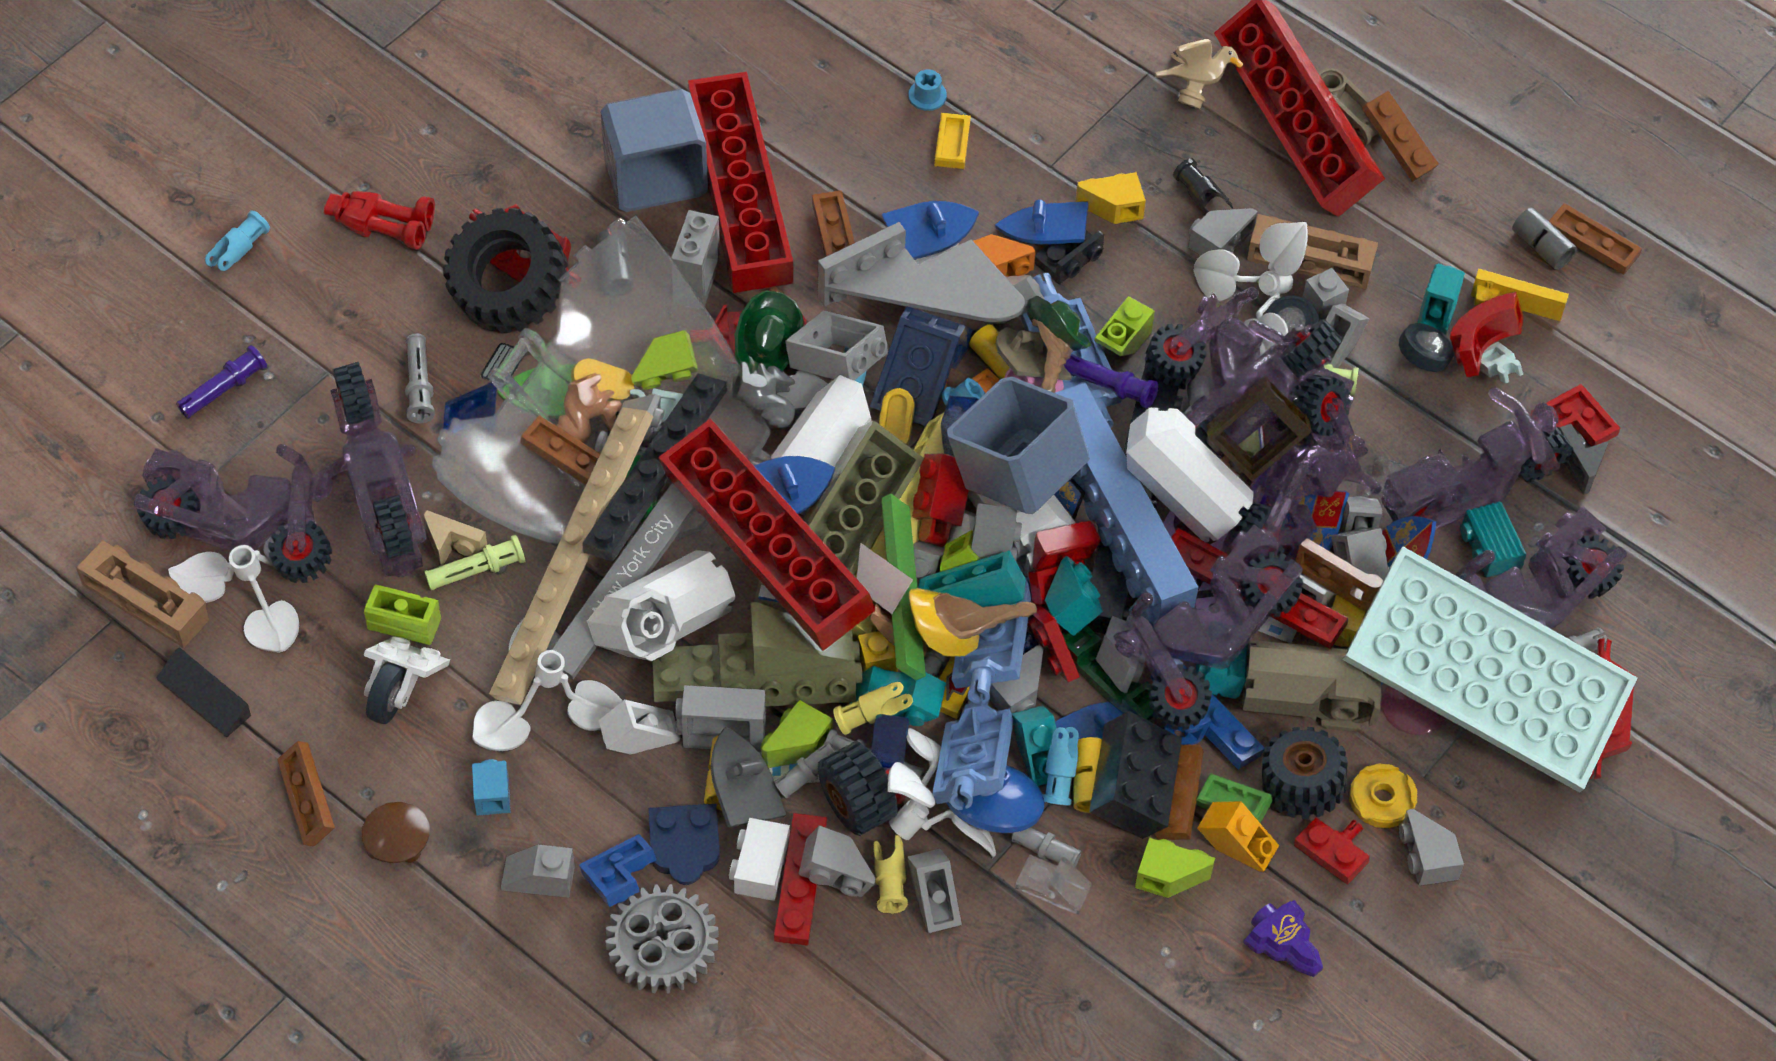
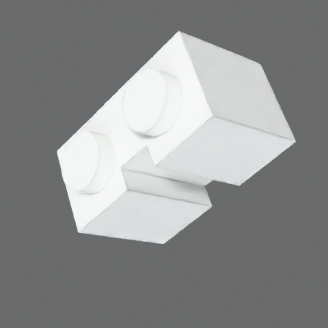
M749 818L747 829H741L738 836L737 849L741 850L739 860L733 859L730 867L729 879L734 880V893L775 901L782 866L784 865L788 850L790 825Z

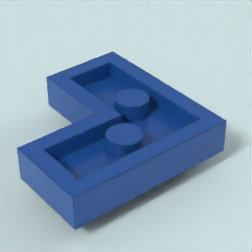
M638 834L579 864L584 878L605 903L611 907L617 903L624 902L630 896L640 892L637 881L630 873L643 869L646 865L656 861V857L651 846Z

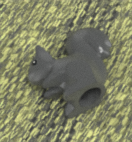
M741 362L739 372L732 377V398L762 413V418L768 421L769 425L784 428L789 426L794 420L795 409L792 403L785 397L777 395L776 392H789V386L794 385L795 380L788 377L781 369L775 366H770L766 370L762 363L758 364L757 371L750 374L748 365L745 362Z

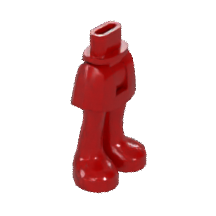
M353 191L351 195L348 192H344L342 195L331 193L324 206V214L334 216L337 222L342 223L346 228L363 237H369L372 231L380 232L403 241L408 248L420 249L426 239L425 231L429 232L433 224L435 201L431 197L423 196L418 199L415 207H405L383 200L380 194L373 192ZM380 217H389L407 224L404 225L381 219Z

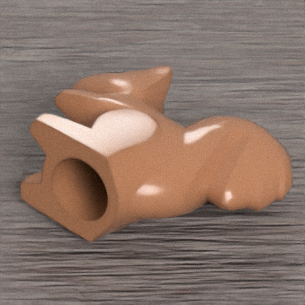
M596 373L575 380L567 385L568 391L564 398L565 415H561L558 418V424L556 425L583 443H586L591 435L590 419L600 416L606 428L611 431L622 407V403L618 400L607 401L614 394L613 390L599 391L597 384L601 381L602 377Z

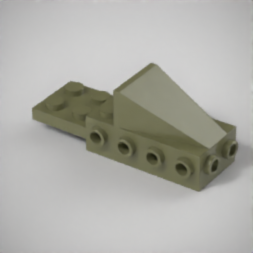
M751 602L752 633L718 634L719 645L678 646L665 655L653 660L654 702L676 701L677 698H683L684 685L765 690L766 706L796 705L799 700L806 704L856 702V683H862L861 663H855V661H860L859 641L852 640V630L822 651L790 614L759 602Z

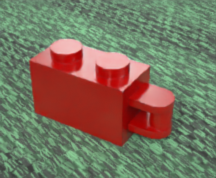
M943 453L925 454L919 469L920 480L918 489L913 498L914 509L912 517L922 520L919 531V539L921 541L943 547L948 541L950 528L962 526L969 490L964 485L955 457Z

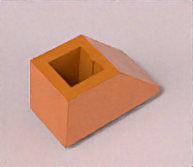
M993 234L973 241L1005 277L1023 276L1029 271L1034 270L1036 251L1032 246Z

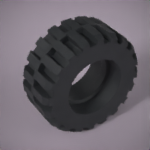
M503 208L492 209V214L486 215L485 212L476 215V221L471 224L467 221L461 226L463 231L460 235L454 234L450 240L453 245L452 249H446L444 259L448 264L443 266V276L447 280L445 285L449 294L476 325L481 324L486 330L493 332L497 327L500 333H511L512 328H516L519 332L527 330L528 324L532 322L538 325L544 321L542 316L546 312L553 313L557 308L555 305L556 299L562 300L566 292L562 284L568 283L569 273L565 269L568 266V261L563 253V248L549 227L530 212L523 214L520 209L509 208L508 213H506ZM514 249L524 250L531 254L529 270L523 280L516 286L500 292H491L482 288L483 272L487 264L495 256Z

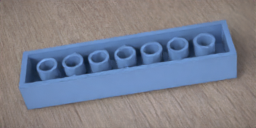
M1086 383L1056 392L1058 395L1073 400L1089 451L1090 460L1072 478L1085 491L1083 500L1085 502L1086 514L1091 521L1095 520L1102 544L1109 546L1113 553L1112 559L1118 572L1122 571L1125 575L1127 589L1131 597L1138 599L1145 623H1151L1155 633L1159 634L1191 622L1193 620L1198 585L1142 484L1127 469V457Z

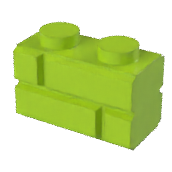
M376 584L364 609L368 630L427 645L432 644L441 620L438 600L428 597L421 598L420 595Z

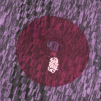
M1387 686L1382 697L1384 715L1395 728L1402 732L1413 735L1428 734L1438 729L1446 719V717L1390 686Z

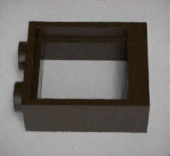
M1266 375L1206 425L1207 442L1210 447L1218 454L1223 452L1230 459L1229 464L1233 470L1240 476L1245 474L1251 481L1255 480L1312 432L1309 418ZM1261 399L1288 427L1250 458L1224 430Z

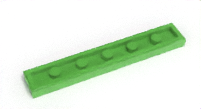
M889 494L882 497L881 500L887 562L913 579L892 614L896 668L911 678L919 680L926 677L923 641L915 627L909 602L910 589L917 588L910 507L894 495Z

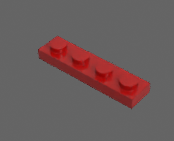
M793 813L774 942L809 945L818 884L811 882L807 877L799 875L806 839L818 826L827 827V817Z

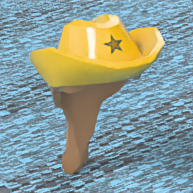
M914 588L909 591V602L917 631L928 647L944 656H965L978 648L979 634L983 633L986 629L994 628L997 624L1005 623L1007 620L1029 617L1037 613L1035 603L1026 601L1013 605L1002 604L981 607L971 600L952 596L948 593H938L921 588Z

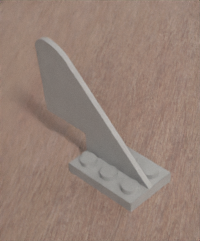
M898 222L818 261V299L824 307L833 302L842 301L848 295L985 322L1007 321L1018 317L1024 310L1025 301L1023 296L972 239L918 265L905 248L906 230Z

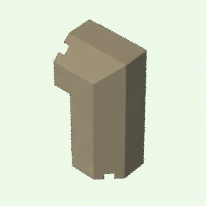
M1249 640L1247 646L1246 683L1242 689L1243 711L1310 717L1314 721H1316V717H1319L1321 725L1326 729L1354 732L1361 729V723L1369 721V726L1377 724L1380 713L1381 681L1344 661L1343 658L1348 649H1329L1327 647Z

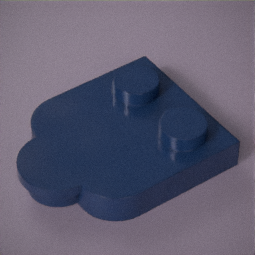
M717 804L648 808L650 846L656 857V861L652 862L657 871L670 874L676 882L682 885H691L700 879L703 872L713 869L718 864L720 849Z

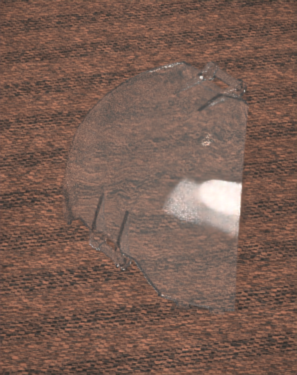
M637 215L627 222L619 217L607 227L610 234L593 249L584 245L572 256L576 264L559 279L561 288L556 335L545 346L544 340L538 333L528 328L523 329L518 336L519 341L499 368L495 367L488 376L489 380L506 397L495 416L461 421L458 418H453L449 430L445 428L440 430L437 440L442 446L441 455L433 456L432 467L437 472V480L462 502L486 518L515 532L559 544L586 486L520 444L521 435L539 415L554 425L558 424V418L561 415H565L564 398L568 391L567 385L572 382L571 372L576 363L587 358L595 359L624 369L632 376L653 339L685 330L690 335L698 371L691 373L692 377L684 381L673 382V378L660 381L661 386L654 389L684 394L698 373L727 381V392L709 419L711 418L753 465L772 459L768 453L761 450L771 434L767 421L762 418V413L732 398V377L739 372L740 364L693 288ZM529 351L539 364L524 384L520 386L510 373L525 353ZM634 385V389L643 391L646 396L652 395L653 389L643 390L642 387ZM630 395L628 398H626V399H624V400H622V401H620V402H621L622 405H623L624 401L631 400V399H635V398H633V397ZM600 416L590 419L592 431L590 438L584 443L594 450L600 432H608V436L611 433ZM670 479L667 480L659 492L658 502L672 484ZM695 510L674 540L703 531L709 523ZM641 522L638 523V525L636 526V528L634 529V531L632 532V534L630 535V537L628 538V540L622 548H625L628 545L630 540L641 527Z

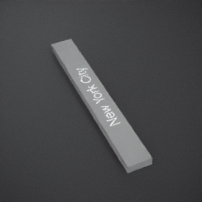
M673 483L552 648L553 651L563 656L565 661L563 673L567 674L571 679L576 677L597 647L594 644L587 624L589 617L606 596L649 575L696 510Z

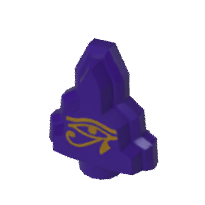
M1295 900L1289 901L1278 909L1269 903L1255 914L1251 920V924L1255 928L1243 941L1256 954L1265 953L1274 961H1287L1296 971L1312 977L1323 970L1319 952L1309 941L1310 929L1303 921L1305 913Z

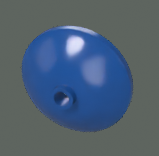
M1006 765L1003 790L989 796H973L971 807L966 809V802H964L963 810H957L952 807L951 803L946 802L950 810L968 824L983 830L999 833L1019 832L1034 826L1040 820L1045 805L1043 794L1035 782L1025 773Z

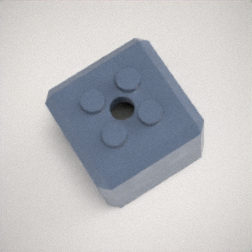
M676 89L607 103L600 112L604 160L620 210L630 212L697 198L708 191L706 140L690 92Z
M1015 377L1000 379L947 429L948 439L966 489L1025 514H1034L1090 460L1073 400Z

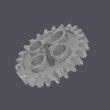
M655 884L652 894H648L644 888H641V898L637 899L633 895L628 898L629 906L618 903V913L620 915H610V922L613 926L606 927V935L609 939L605 941L606 950L611 951L608 953L610 963H616L615 969L617 974L626 971V983H630L637 978L639 990L649 983L651 984L652 993H656L659 985H664L665 991L670 993L671 984L676 983L681 990H684L685 979L690 980L694 984L697 983L696 971L702 974L708 973L705 962L714 963L715 954L712 951H717L719 948L718 940L715 939L719 937L718 927L714 926L716 924L715 915H707L709 913L708 904L705 903L698 906L699 895L695 894L687 899L686 888H682L678 894H674L671 884L667 887L666 892H661L658 884ZM668 915H678L680 917L676 921H667L665 919ZM640 926L647 928V931L643 933H635L632 931L634 928ZM681 944H690L693 946L691 949L686 951L679 950L677 948ZM649 956H657L660 958L657 962L649 963L645 961V958Z

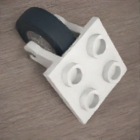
M391 637L366 649L364 656L376 660L364 690V696L368 697L366 704L367 717L380 724L389 723L399 708L402 709V706H406L418 677L426 678L449 666L450 659L441 657V653L432 648L423 647L419 649L410 646V641L401 637Z

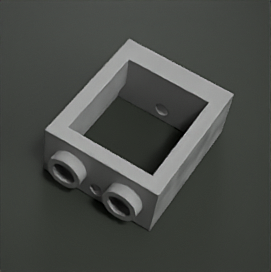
M688 210L671 258L674 303L704 309L720 263L719 216Z
M824 310L786 340L790 368L831 379L842 375L851 380H856L888 353L883 325ZM832 344L849 347L850 349L846 353L827 348Z
M684 685L683 698H677L676 700L677 735H683V748L711 749L712 739L718 736L723 728L727 727L748 741L758 752H762L760 746L765 738L766 729L765 690Z

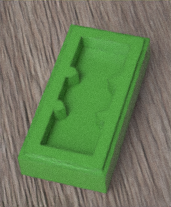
M1210 773L1196 799L1198 807L1208 810L1212 802L1242 801L1261 823L1273 800L1271 794Z

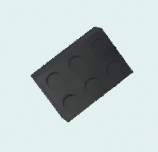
M1130 711L1105 723L1089 812L1142 839L1167 828L1182 738Z

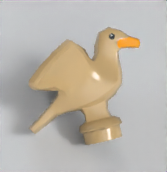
M1204 39L1179 46L1176 51L1172 52L1171 57L1182 64L1154 72L1155 78L1174 76L1187 81L1186 89L1179 91L1178 101L1200 109L1202 103L1205 102L1202 89L1205 86L1219 82L1228 63H1232L1238 68H1241L1243 63L1236 51L1229 46H1223L1212 57L1211 41Z

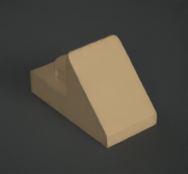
M426 510L424 514L426 532L440 566L444 565L453 548L462 555L471 556L482 552V548L487 545L485 531Z

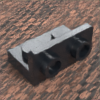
M1086 230L1085 242L1049 244L1035 255L1034 264L1043 272L1049 273L1051 278L1060 285L1066 279L1075 277L1088 262L1096 261L1101 256L1104 250L1105 234L1099 230L1092 235Z

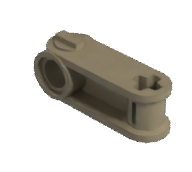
M1334 68L1321 70L1319 72L1320 77L1358 137L1366 146L1370 143L1371 138L1379 134L1361 109L1371 100L1340 70Z

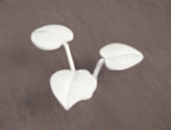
M1306 222L1277 223L1271 225L1263 232L1260 239V253L1266 261L1270 262L1268 265L1270 271L1264 272L1261 276H1238L1237 273L1240 266L1238 258L1233 253L1222 249L1211 250L1202 254L1194 264V274L1198 285L1204 295L1212 300L1223 301L1230 298L1236 290V281L1258 282L1261 291L1271 296L1256 312L1257 319L1246 320L1241 330V339L1245 350L1260 364L1264 363V359L1282 362L1280 355L1287 348L1288 328L1284 319L1275 313H1266L1264 315L1263 313L1275 300L1280 298V294L1289 292L1293 286L1292 274L1300 268L1307 247L1308 229Z
M313 517L303 518L307 524L309 520L315 522ZM276 530L274 533L279 535L280 531ZM272 534L267 538L263 550L266 557L261 555L258 550L254 551L247 545H240L230 552L229 562L219 553L203 552L168 569L170 577L179 584L181 589L189 594L191 592L198 594L206 603L215 601L223 596L225 593V582L231 581L235 572L240 580L250 581L262 606V610L252 612L245 621L244 633L249 643L258 649L276 653L287 650L294 643L299 631V618L296 610L291 604L282 600L268 607L256 581V577L261 571L259 561L275 567L268 554L270 552L268 548L269 542L274 543L271 538Z
M523 620L517 625L511 636L509 650ZM555 631L546 651L538 657L533 684L520 709L516 712L511 704L504 701L486 703L478 710L474 718L472 739L479 746L493 751H508L522 745L529 736L530 725L521 716L525 713L540 685L545 688H551L562 683L566 696L572 699L567 709L569 718L578 727L589 731L601 730L598 720L620 704L622 699L606 685L593 680L581 681L577 684L575 693L571 691L568 675L563 673L564 658L560 653L552 650L560 639L559 634Z
M909 728L906 731L908 743L920 756L929 761L930 767L922 781L911 769L902 763L896 762L890 768L888 792L903 794L911 798L896 813L897 815L889 821L891 828L903 839L910 840L921 827L927 831L933 824L943 819L951 818L953 823L963 833L989 851L993 859L996 856V850L989 831L968 824L956 816L950 809L929 820L927 819L929 814L927 807L932 808L935 805V798L931 791L926 788V785L938 766L941 746L918 731Z

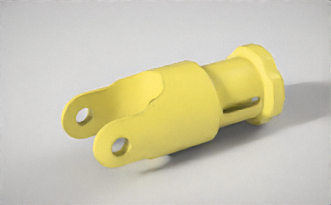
M894 682L859 696V701L845 707H835L833 709L834 717L841 732L847 735L853 728L867 722L870 724L876 723L910 707L913 703V697L910 694H904L894 698L900 695L904 688L902 683Z
M895 835V851L891 857L883 860L880 843L877 840L874 841L875 882L879 885L880 893L877 908L883 913L891 914L902 912L908 906V900L904 897L903 884L906 882L903 842L899 835Z

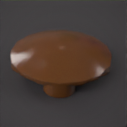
M390 802L375 808L366 817L362 826V842L368 856L387 863H412L420 857L421 851L425 848L430 836L429 822L424 813L416 806L405 802Z

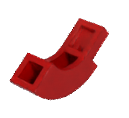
M1517 292L1500 295L1477 305L1465 313L1452 328L1450 340L1459 366L1464 367L1466 377L1479 375L1482 355L1490 345L1503 338L1522 333L1524 316Z

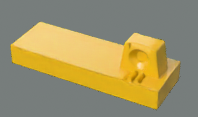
M1479 268L1471 292V296L1475 297L1474 305L1476 306L1497 296L1517 292L1522 311L1556 321H1561L1569 295Z

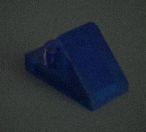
M492 381L445 402L443 429L450 434H454L476 424L489 434H493L497 384Z
M885 714L876 716L871 752L879 760L882 767L891 768L896 762L904 765L906 736L908 735L909 728L908 718Z

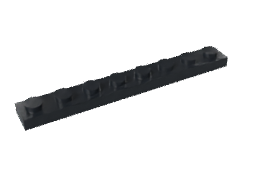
M699 373L696 375L583 541V553L614 561L669 479L665 474L659 456L709 419L727 392V381Z

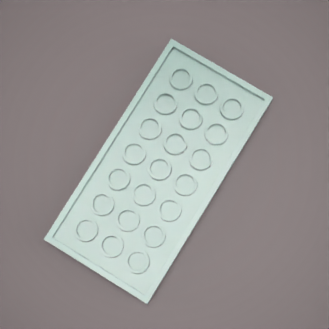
M1403 546L1396 555L1343 658L1347 663L1579 793L1585 789L1638 678Z

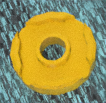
M1378 763L1366 766L1354 778L1350 786L1349 802L1354 813L1363 822L1378 828H1392L1403 823L1407 810L1415 809L1417 804V788L1413 779L1408 774L1405 775L1400 772L1398 767ZM1377 790H1386L1391 794L1392 799L1381 801L1375 796V792Z

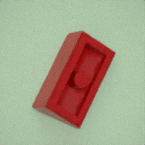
M1084 521L1037 532L1034 539L1032 563L1034 570L1060 565L1061 560L1066 556L1073 561L1090 558L1101 541L1091 521Z

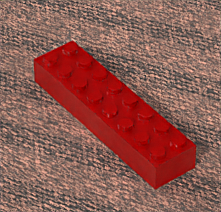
M1251 0L1214 32L1222 47L1229 46L1236 51L1243 66L1238 68L1234 65L1322 208L1339 217L1385 180L1378 166L1275 5L1267 0Z
M747 72L688 80V92L691 94L706 140L708 189L714 215L719 216V236L732 292L737 293L794 284L793 257Z
M711 418L659 456L665 474L822 651L876 611L870 593Z

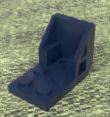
M907 306L900 317L870 407L881 411L882 401L887 392L896 388L904 389L911 394L915 402L913 422L926 426L935 417L951 368L956 370L970 347V340L976 331L965 325Z

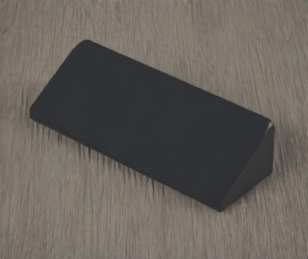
M180 647L173 652L157 676V680L225 737L232 734L251 716L249 705Z

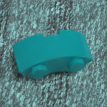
M872 666L862 672V683H856V701H859V696L894 682L902 683L904 686L902 693L894 698L910 694L913 697V703L910 707L880 721L894 724H909L912 726H922L924 722L939 717L946 682L926 673V677L915 680L904 672L888 671L876 666Z

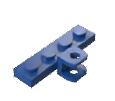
M1176 657L1155 668L1150 678L1154 681L1161 671L1165 672L1166 667L1172 665L1174 669L1177 667V664L1183 663ZM1213 694L1208 711L1199 724L1196 726L1192 724L1186 730H1183L1182 726L1177 728L1178 731L1185 734V737H1181V745L1197 744L1202 741L1205 735L1237 769L1261 757L1265 749ZM1167 724L1166 727L1164 726L1163 728L1173 734H1175L1174 731H1177L1171 729L1172 725Z

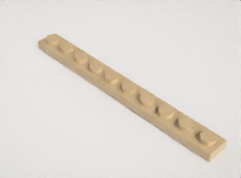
M622 407L491 688L489 695L496 700L521 705L535 675L538 657L546 651L590 554L583 553L582 543L623 484L652 422L653 416L647 410Z

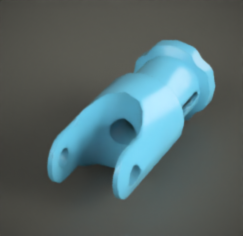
M251 210L247 214V219L238 228L233 227L208 252L205 257L206 264L210 267L217 264L220 270H228L253 247L252 243L259 236L270 231L268 222L259 213Z
M1059 727L1053 733L1052 745L1049 748L1045 772L1048 773L1046 792L1043 794L1044 802L1071 805L1072 800L1069 798L1071 779L1076 775L1078 762L1077 744L1079 733L1074 727L1066 729ZM1060 732L1063 734L1062 739L1058 737ZM1070 732L1073 733V738L1069 737Z

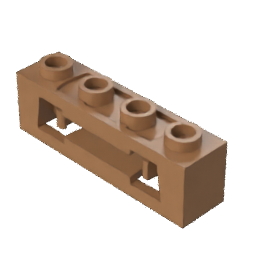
M1258 214L1250 241L1247 261L1268 266L1270 262L1266 261L1260 253V239L1263 232L1271 225L1277 223L1294 222L1278 219L1274 216ZM1307 225V247L1302 264L1296 273L1315 276L1337 266L1341 271L1344 268L1354 271V276L1336 272L1346 285L1367 289L1378 242Z
M102 540L77 566L82 585L183 648L209 621L206 602L202 597L194 592L187 593L172 578L168 576L163 578L158 575L145 561L137 562L119 545L112 546ZM122 575L129 579L131 585L163 604L162 609L164 612L158 609L155 601L124 583L125 580Z

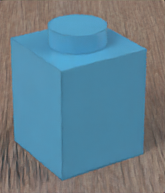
M489 759L481 763L472 764L476 815L511 813L509 776L506 761Z

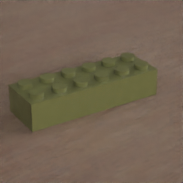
M871 421L857 429L835 465V472L829 486L823 495L809 507L803 517L806 524L853 575L858 569L860 543L870 549L884 526L882 497L892 494L900 500L924 460V457L875 421Z

